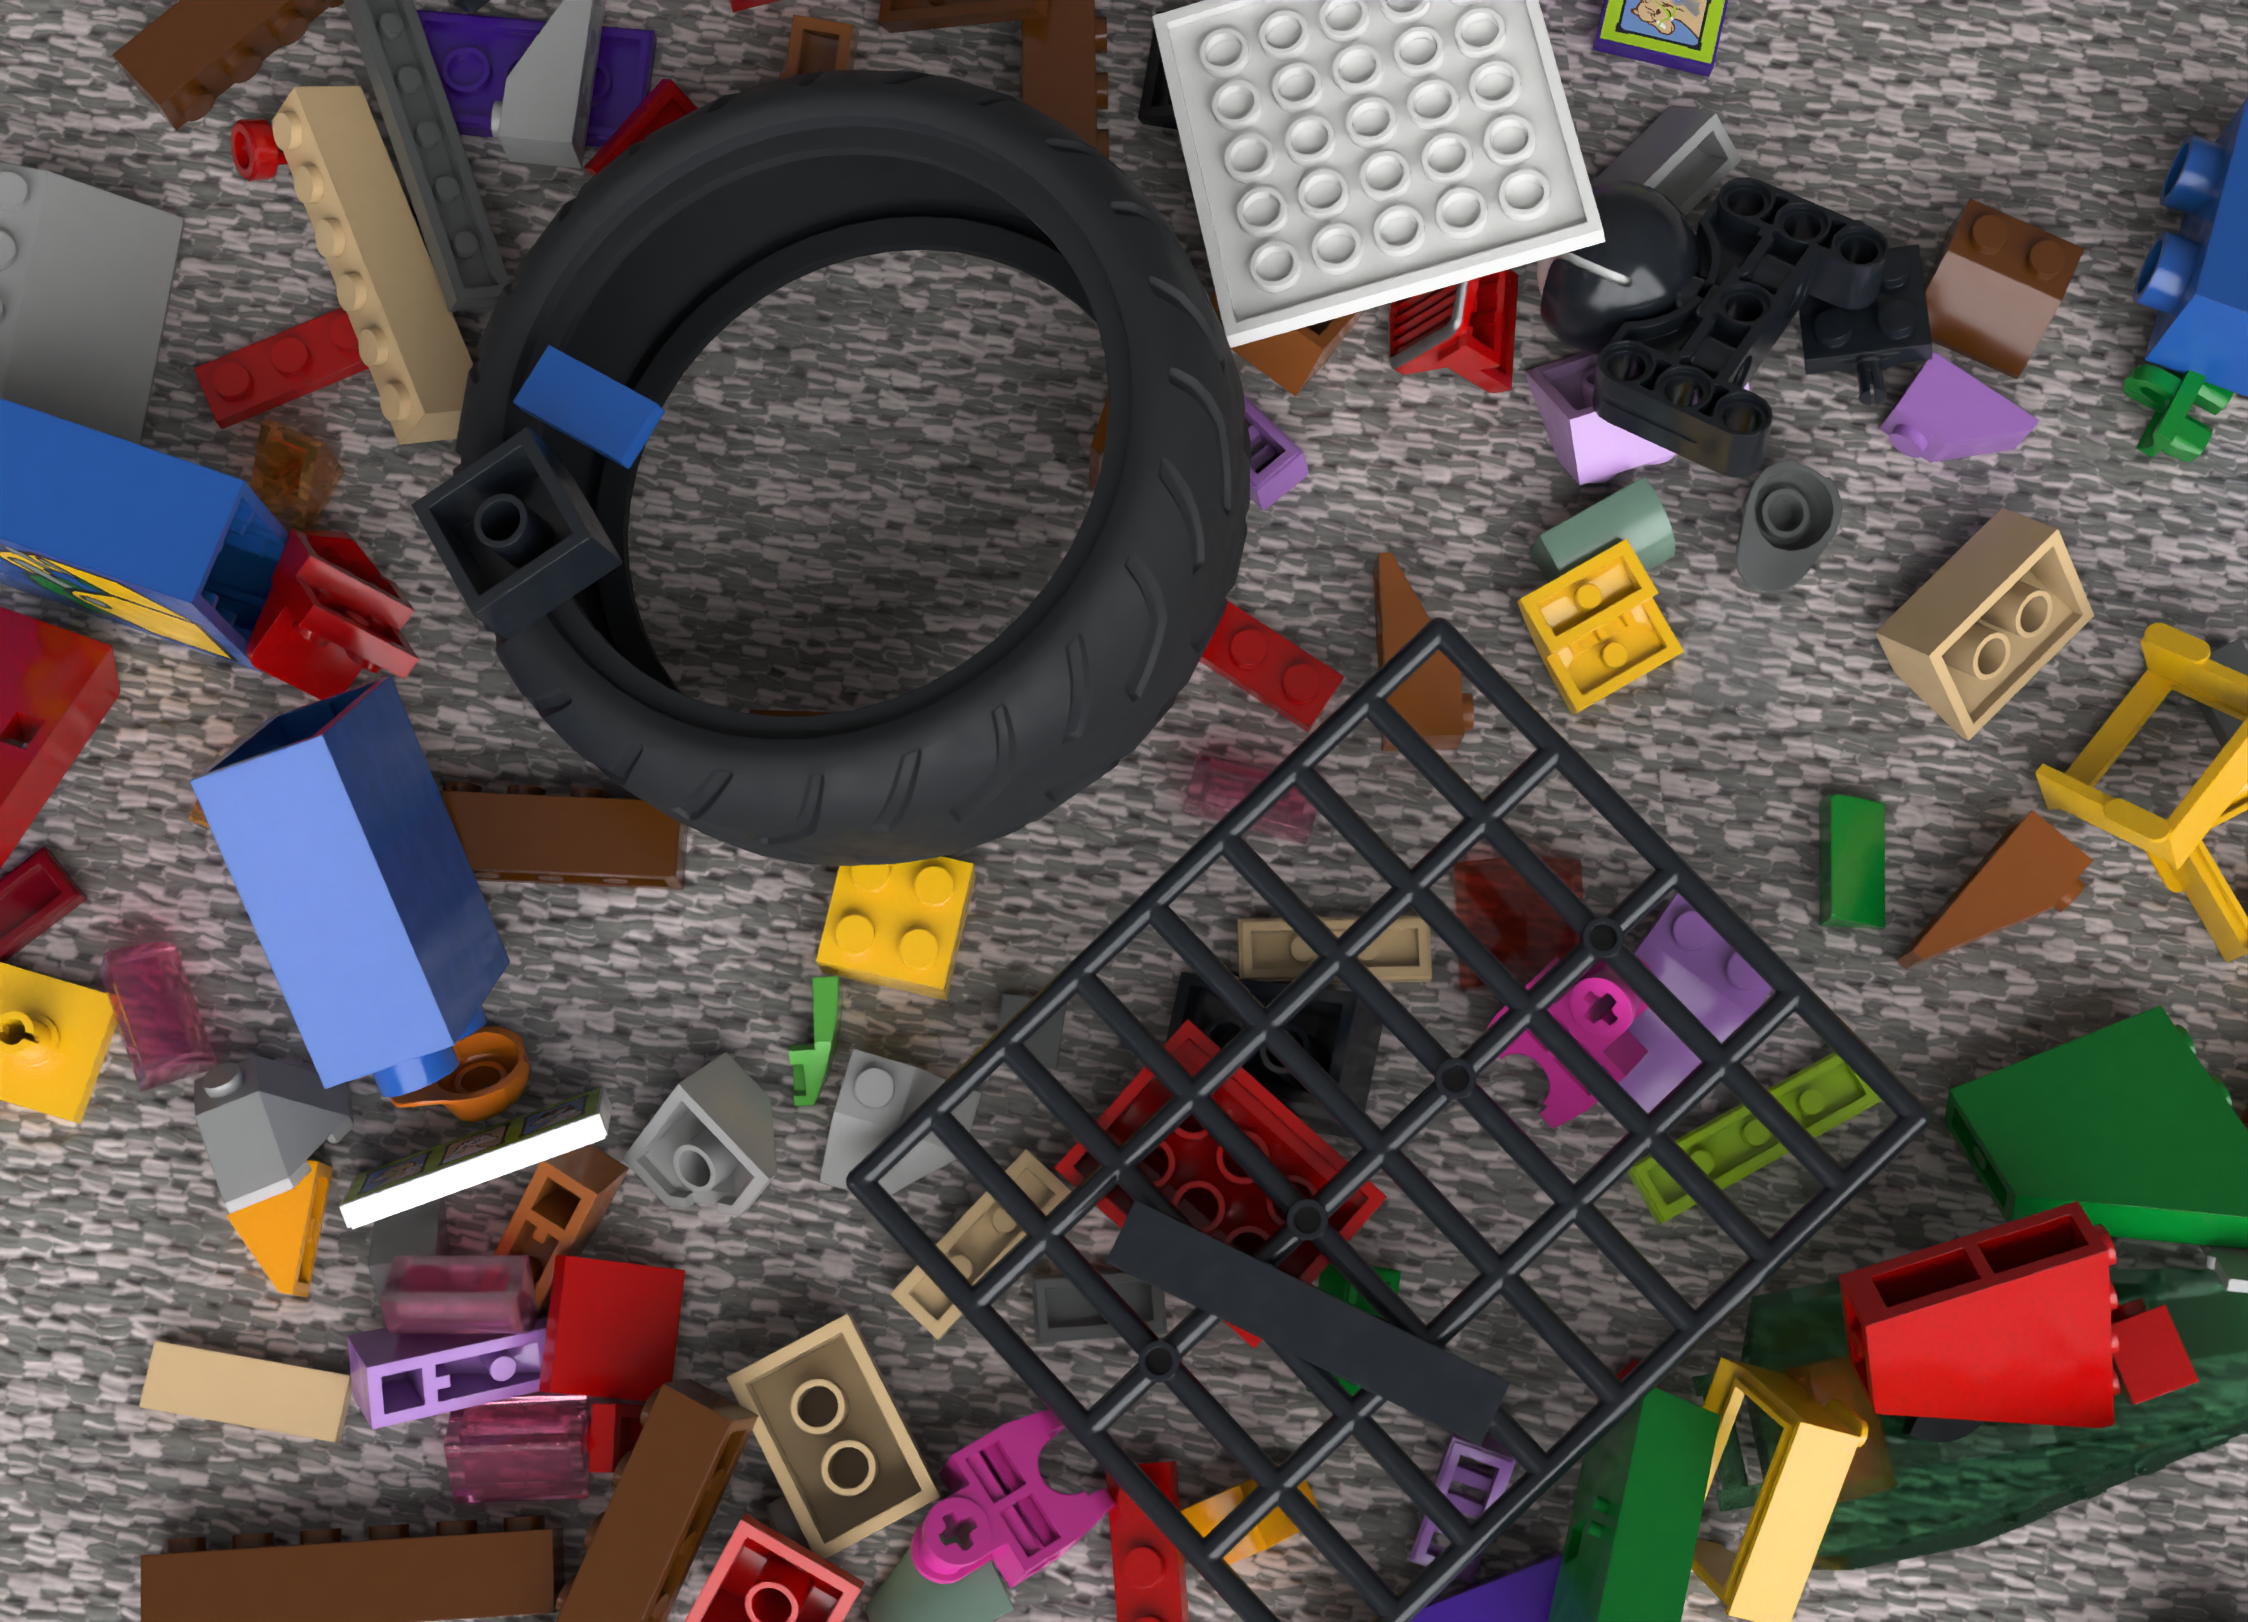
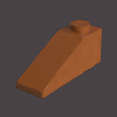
M1392 552L1379 553L1373 569L1378 670L1430 621ZM1439 649L1386 699L1435 750H1457L1464 737V731L1473 730L1474 702L1472 693H1462L1461 672ZM1381 733V750L1398 751Z
M2031 810L2008 828L1898 957L1896 962L1907 969L2031 920L2053 907L2058 912H2062L2085 888L2086 883L2079 876L2093 860L2035 811Z
M591 1144L540 1162L462 1318L465 1320L540 1319L550 1303L556 1255L580 1256L605 1216L629 1167Z

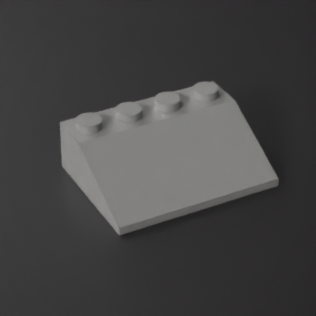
M0 162V398L141 445L185 225L184 218L50 171Z

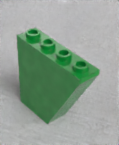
M2161 1005L1949 1089L1944 1118L1945 1124L2007 1223L2078 1201L2093 1226L2102 1224L2111 1237L2248 1250V1128L2244 1126L2233 1110L2231 1097L2224 1083L2217 1076H2210L2196 1057V1049L2187 1030L2179 1024L2174 1025Z

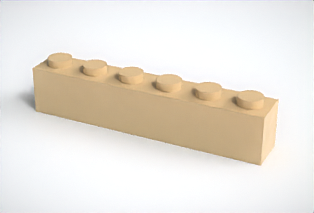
M361 86L294 87L271 121L273 137L276 145L283 150L294 178L296 196L300 202L304 203L315 231L317 249L327 261L337 286L336 291L339 304L347 312L358 339L360 357L363 363L369 367L379 392L382 413L390 421L399 445L457 439L468 372L473 366V362L454 315L448 310L433 263Z

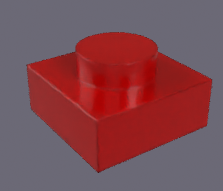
M592 1403L591 1422L586 1431L589 1472L614 1473L623 1456L628 1451L634 1449L644 1427L640 1424V1415L644 1405Z

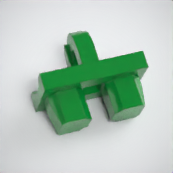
M2141 364L2140 367L2132 368L2123 383L2124 393L2155 411L2136 449L2150 457L2163 451L2170 456L2190 463L2202 454L2213 434L2212 428L2187 415L2192 404L2216 415L2225 408L2234 392L2204 382L2206 376L2188 370L2185 374L2176 372L2173 375L2159 367L2148 364Z

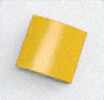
M1627 539L1517 601L1534 644L1572 716L1684 652L1653 599L1659 592Z

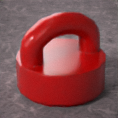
M261 117L236 121L231 131L230 140L232 157L237 171L241 177L249 182L274 178L278 165H286L288 163L283 150L275 143L270 124Z

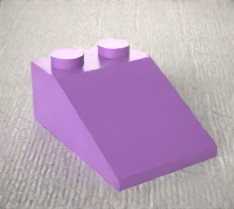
M1678 892L1667 901L1632 949V952L1650 966L1657 978L1721 1043L1760 1007L1772 990L1760 975ZM1648 1007L1633 1021L1628 1030L1649 1052L1619 1082L1647 1113L1701 1063L1698 1057Z

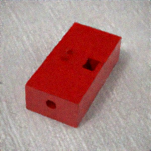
M1 606L0 869L120 693L112 645Z

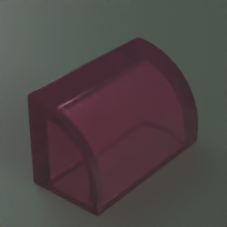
M1200 750L1188 789L1184 813L1219 822L1273 769ZM1293 787L1249 831L1306 845L1312 831L1317 810Z
M169 942L143 943L104 953L100 975L140 1092L205 1073L218 1066L175 944Z
M529 1255L395 1256L380 1300L385 1324L392 1334L531 1333L534 1330L539 1317Z
M571 1394L521 1395L451 1411L443 1447L454 1503L589 1499L591 1472H589V1454L586 1448V1431L591 1418L588 1396Z

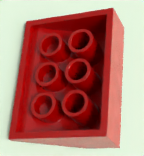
M1188 1019L1164 1044V1047L1191 1076L1195 1075L1221 1050L1219 1046ZM1145 1066L1096 1122L1120 1146L1172 1094ZM1242 1067L1211 1095L1218 1105L1306 1198H1311L1348 1163L1346 1159ZM1192 1115L1138 1165L1195 1228L1249 1254H1252L1287 1221V1216ZM1077 1142L1054 1168L1076 1188L1100 1164ZM1368 1180L1329 1218V1222L1349 1242L1384 1202L1387 1196ZM1117 1185L1095 1207L1122 1229L1134 1201ZM1305 1240L1277 1268L1312 1284L1330 1262L1309 1240ZM1222 1320L1251 1348L1255 1349L1262 1341L1261 1338Z

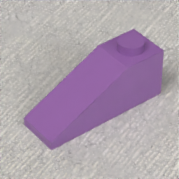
M548 1319L412 1321L347 1335L353 1398L370 1427L377 1429L539 1392Z

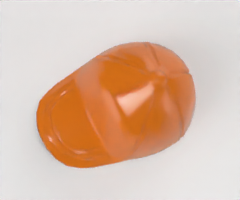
M497 1026L480 1028L471 1035L457 1041L455 1046H453L459 1060V1066L453 1072L431 1085L408 1094L390 1097V1100L394 1106L399 1108L443 1104L461 1121L472 1123L495 1117L510 1108L511 1105L521 1098L529 1081L530 1064L522 1037L516 1032Z

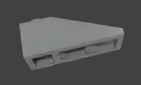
M563 0L506 78L503 101L496 100L493 104L491 130L493 137L499 138L509 162L582 169L606 0Z

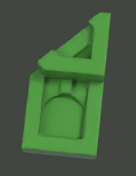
M839 976L812 977L814 1044L789 1045L790 1065H793V1097L795 1107L814 1106L829 1076L836 1054L843 1010V985Z

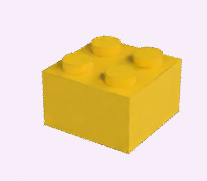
M940 856L897 864L839 866L816 958L821 972L947 1001L976 879L974 863Z

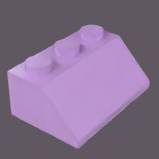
M1589 352L1579 353L1525 371L1527 382L1560 464L1579 485H1583L1586 483L1609 481L1617 473L1644 464L1656 465L1671 460L1676 453L1614 426L1597 415L1593 409L1592 399L1599 355ZM1749 383L1746 384L1744 389L1749 390Z

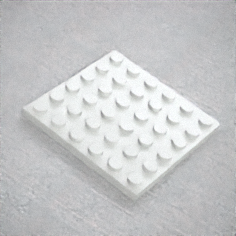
M1203 0L1152 16L1224 332L1230 348L1605 242L1602 223L1539 0Z

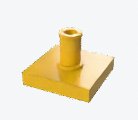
M0 962V1100L81 1124L126 1000Z

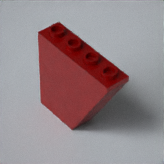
M2075 1201L1839 1275L1849 1363L1875 1414L2100 1429L2115 1425L2114 1396L2120 1394L2121 1388L2117 1373L2112 1364V1354L2119 1352V1342L2111 1323V1310L2118 1307L2117 1295L2109 1275V1266L2116 1264L2117 1261L2111 1237L2102 1224L2093 1226L2079 1202Z

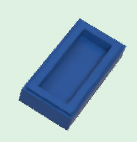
M550 345L544 351L513 401L523 412L628 470L665 413L656 402Z

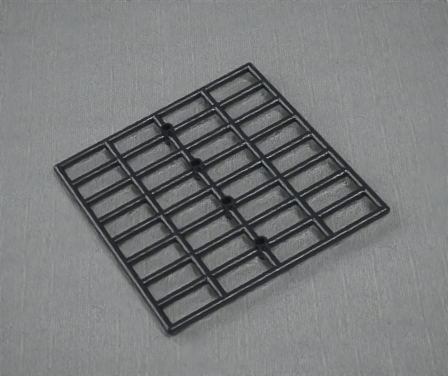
M1437 617L1430 620L848 1173L846 1185L850 1192L1243 1622L1281 1621L1223 1557L1277 1506L1373 1609L1376 1615L1369 1622H1410L1930 1124L1931 1112L1897 1075L1448 620ZM1438 649L1536 748L1485 799L1386 700ZM1366 718L1464 817L1412 868L1385 843L1314 769ZM1555 768L1655 869L1606 917L1599 918L1503 820ZM1293 787L1315 807L1391 886L1339 938L1242 838ZM1482 838L1580 936L1579 942L1529 990L1430 889L1438 879ZM1221 856L1235 868L1319 956L1266 1007L1169 907L1180 894ZM1674 889L1775 991L1722 1043L1623 943L1624 936ZM1409 907L1428 924L1509 1008L1458 1058H1453L1357 958ZM1149 924L1246 1025L1193 1076L1186 1071L1096 975ZM1598 961H1604L1701 1061L1649 1113L1628 1094L1548 1011ZM1337 976L1434 1076V1081L1382 1130L1284 1028L1293 1017ZM1076 993L1172 1094L1120 1146L1024 1045ZM1794 1012L1897 1115L1844 1167L1827 1152L1741 1063ZM1527 1029L1540 1040L1628 1132L1575 1184L1476 1082V1077ZM1263 1046L1283 1064L1362 1148L1311 1198H1306L1211 1097ZM1004 1062L1100 1164L1047 1215L1040 1210L951 1113ZM1720 1082L1737 1097L1823 1186L1770 1238L1750 1220L1667 1134ZM1452 1100H1457L1554 1202L1501 1254L1495 1250L1401 1151ZM1192 1115L1287 1216V1221L1251 1255L1278 1267L1305 1240H1309L1384 1320L1448 1351L1450 1350L1445 1345L1498 1294H1501L1594 1392L1600 1401L1547 1452L1500 1404L1488 1431L1526 1472L1471 1524L1372 1418V1415L1388 1400L1363 1388H1360L1352 1396L1330 1372L1263 1340L1332 1414L1285 1461L1277 1466L1182 1363L1183 1357L1222 1319L1196 1307L1165 1337L1159 1338L1064 1235L1117 1185L1134 1202L1138 1199L1193 1226L1138 1167L1148 1155ZM931 1131L1026 1233L974 1285L970 1283L878 1182ZM1647 1152L1749 1257L1696 1309L1671 1286L1594 1205ZM1380 1169L1392 1179L1480 1272L1427 1325L1329 1222V1218ZM1573 1223L1675 1328L1621 1381L1519 1275ZM1044 1254L1139 1356L1138 1363L1089 1410L1079 1402L991 1306ZM1157 1382H1163L1258 1485L1205 1537L1199 1533L1106 1431ZM1351 1435L1451 1542L1397 1595L1297 1488Z

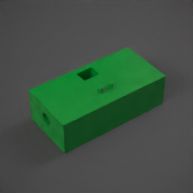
M1655 1387L1584 1455L1548 1622H1681L1720 1415Z

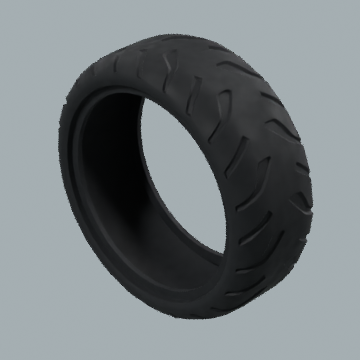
M879 70L811 72L748 87L740 93L723 95L646 136L645 140L630 145L580 188L577 197L561 207L515 269L513 275L516 281L512 284H507L502 289L477 346L480 360L474 363L468 372L455 451L461 456V463L453 469V476L528 427L562 457L623 563L509 640L483 623L485 630L495 634V651L521 694L530 701L540 717L575 752L585 760L596 765L608 778L672 819L705 835L764 857L802 864L859 866L905 863L960 853L1014 833L1028 823L1041 819L1118 765L1120 759L1129 755L1138 747L1174 705L1177 694L1188 684L1223 616L1228 603L1226 596L1236 583L1247 535L1245 519L1250 506L1251 441L1245 418L1242 382L1224 329L1206 290L1176 235L1141 188L1112 161L1074 131L1010 95L956 78L914 71ZM913 250L956 252L1002 263L1021 270L1052 286L1077 304L1098 324L1106 358L1109 390L1108 430L1103 461L1088 512L1072 546L1050 581L1028 608L1004 632L962 665L927 685L891 700L851 711L817 716H769L737 712L703 703L681 693L660 663L645 632L635 601L629 567L628 529L630 505L638 466L646 443L628 470L523 412L513 403L544 351L550 345L656 402L662 408L684 372L703 349L726 326L759 300L784 285L821 268L853 258L885 252Z

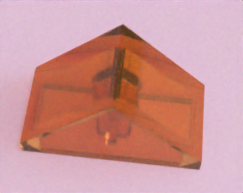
M267 418L260 424L250 488L288 533H290L292 528L300 532L315 530L345 470L324 442Z

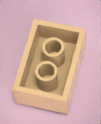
M848 1313L727 1377L739 1405L759 1415L752 1431L812 1552L822 1558L828 1559L943 1496L854 1318Z

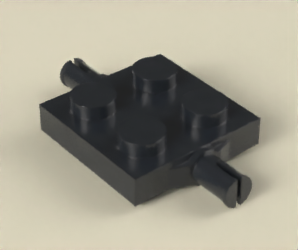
M1919 244L1889 248L1877 298L1867 307L1848 310L1812 295L1807 297L1799 309L1805 375L1834 371L1857 374L1859 401L1862 404L1871 405L1870 384H1872L1876 405L1883 402L1887 396L1882 370H1887L1900 363L1932 359V339Z

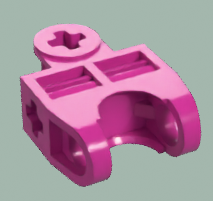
M1556 956L1525 987L1529 990L1560 961L1559 958ZM1638 957L1652 971L1650 966L1644 960ZM1599 961L1548 1009L1618 1083L1649 1052L1628 1030L1633 1021L1648 1006L1604 961ZM1506 1005L1494 1016L1487 1029L1509 1009ZM1529 1029L1522 1033L1498 1056L1502 1059L1510 1054H1522L1532 1058L1543 1068L1548 1078L1549 1091L1543 1101L1546 1106L1538 1115L1550 1128L1558 1127L1588 1111L1598 1102Z
M1051 1410L1040 1411L1005 1423L950 1456L939 1472V1475L952 1495L939 1501L931 1508L925 1520L913 1534L910 1544L911 1559L915 1568L922 1576L935 1583L950 1584L963 1579L993 1560L1010 1588H1013L1061 1558L1116 1504L1106 1488H1102L1089 1496L1085 1491L1077 1494H1063L1049 1487L1043 1480L1038 1466L1040 1451L1046 1443L1065 1428ZM942 1535L945 1539L956 1535L962 1545L959 1546L955 1542L945 1546L941 1542L940 1536Z

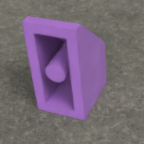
M1934 351L1932 359L1927 360L1920 368L1879 429L1889 435L1891 444L1903 454L1914 458L1922 457L1932 463L2014 450L2034 429L2039 420Z

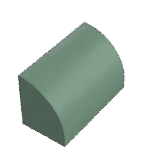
M1644 476L1540 534L1530 555L1549 583L1625 539L1629 541L1647 572L1674 556L1675 539L1666 511L1647 477Z

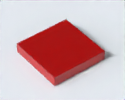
M556 1255L539 1392L647 1401L657 1388L662 1387L663 1383L672 1382L685 1270Z

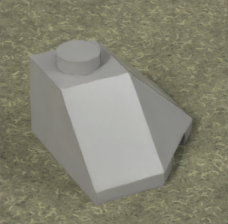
M853 1049L833 1112L819 1182L850 1191L846 1185L848 1173L947 1079L915 1066ZM975 1090L951 1112L969 1133L971 1132L982 1093ZM931 1131L878 1182L892 1196L913 1182L958 1159Z
M725 1052L677 1084L622 1159L667 1206L688 1208L694 1203L717 1206L718 1213L741 1216L751 1207L777 1175L771 1098Z
M254 1056L239 1063L229 1062L218 1065L207 1072L204 1077L194 1080L195 1119L223 1202L230 1214L295 1188L311 1171L306 1160L326 1139L330 1143L337 1144L354 1127L352 1098L348 1084L345 1082L324 1089L318 1073Z

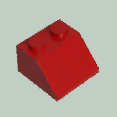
M744 1513L684 1622H843L865 1582Z

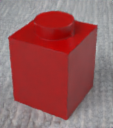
M2140 1297L2120 1304L2117 1309L2111 1310V1323L2119 1342V1352L2112 1354V1364L2117 1373L2126 1404L2136 1405L2199 1382L2165 1304L2147 1308L2144 1298Z

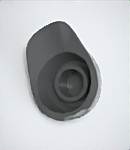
M1787 459L1766 467L1754 482L1744 499L1741 509L1742 521L1735 552V563L1738 573L1752 588L1766 592L1788 590L1807 574L1827 547L1837 530L1843 509L1840 494L1830 477H1824L1816 470L1799 464L1796 459Z

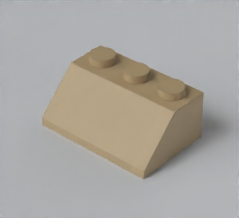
M2001 508L1875 631V634L1894 673L1954 731L1969 741L2095 615L2059 529Z

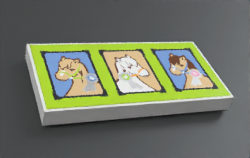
M600 1087L355 1175L339 1206L347 1228L352 1227V1229L361 1227L605 1139L608 1134L612 1110L605 1087Z

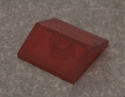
M1539 856L1583 901L1581 860ZM1503 857L1456 862L1453 865L1456 916L1524 986L1536 977L1556 956L1561 960L1579 942L1580 936ZM1458 957L1459 990L1489 989Z

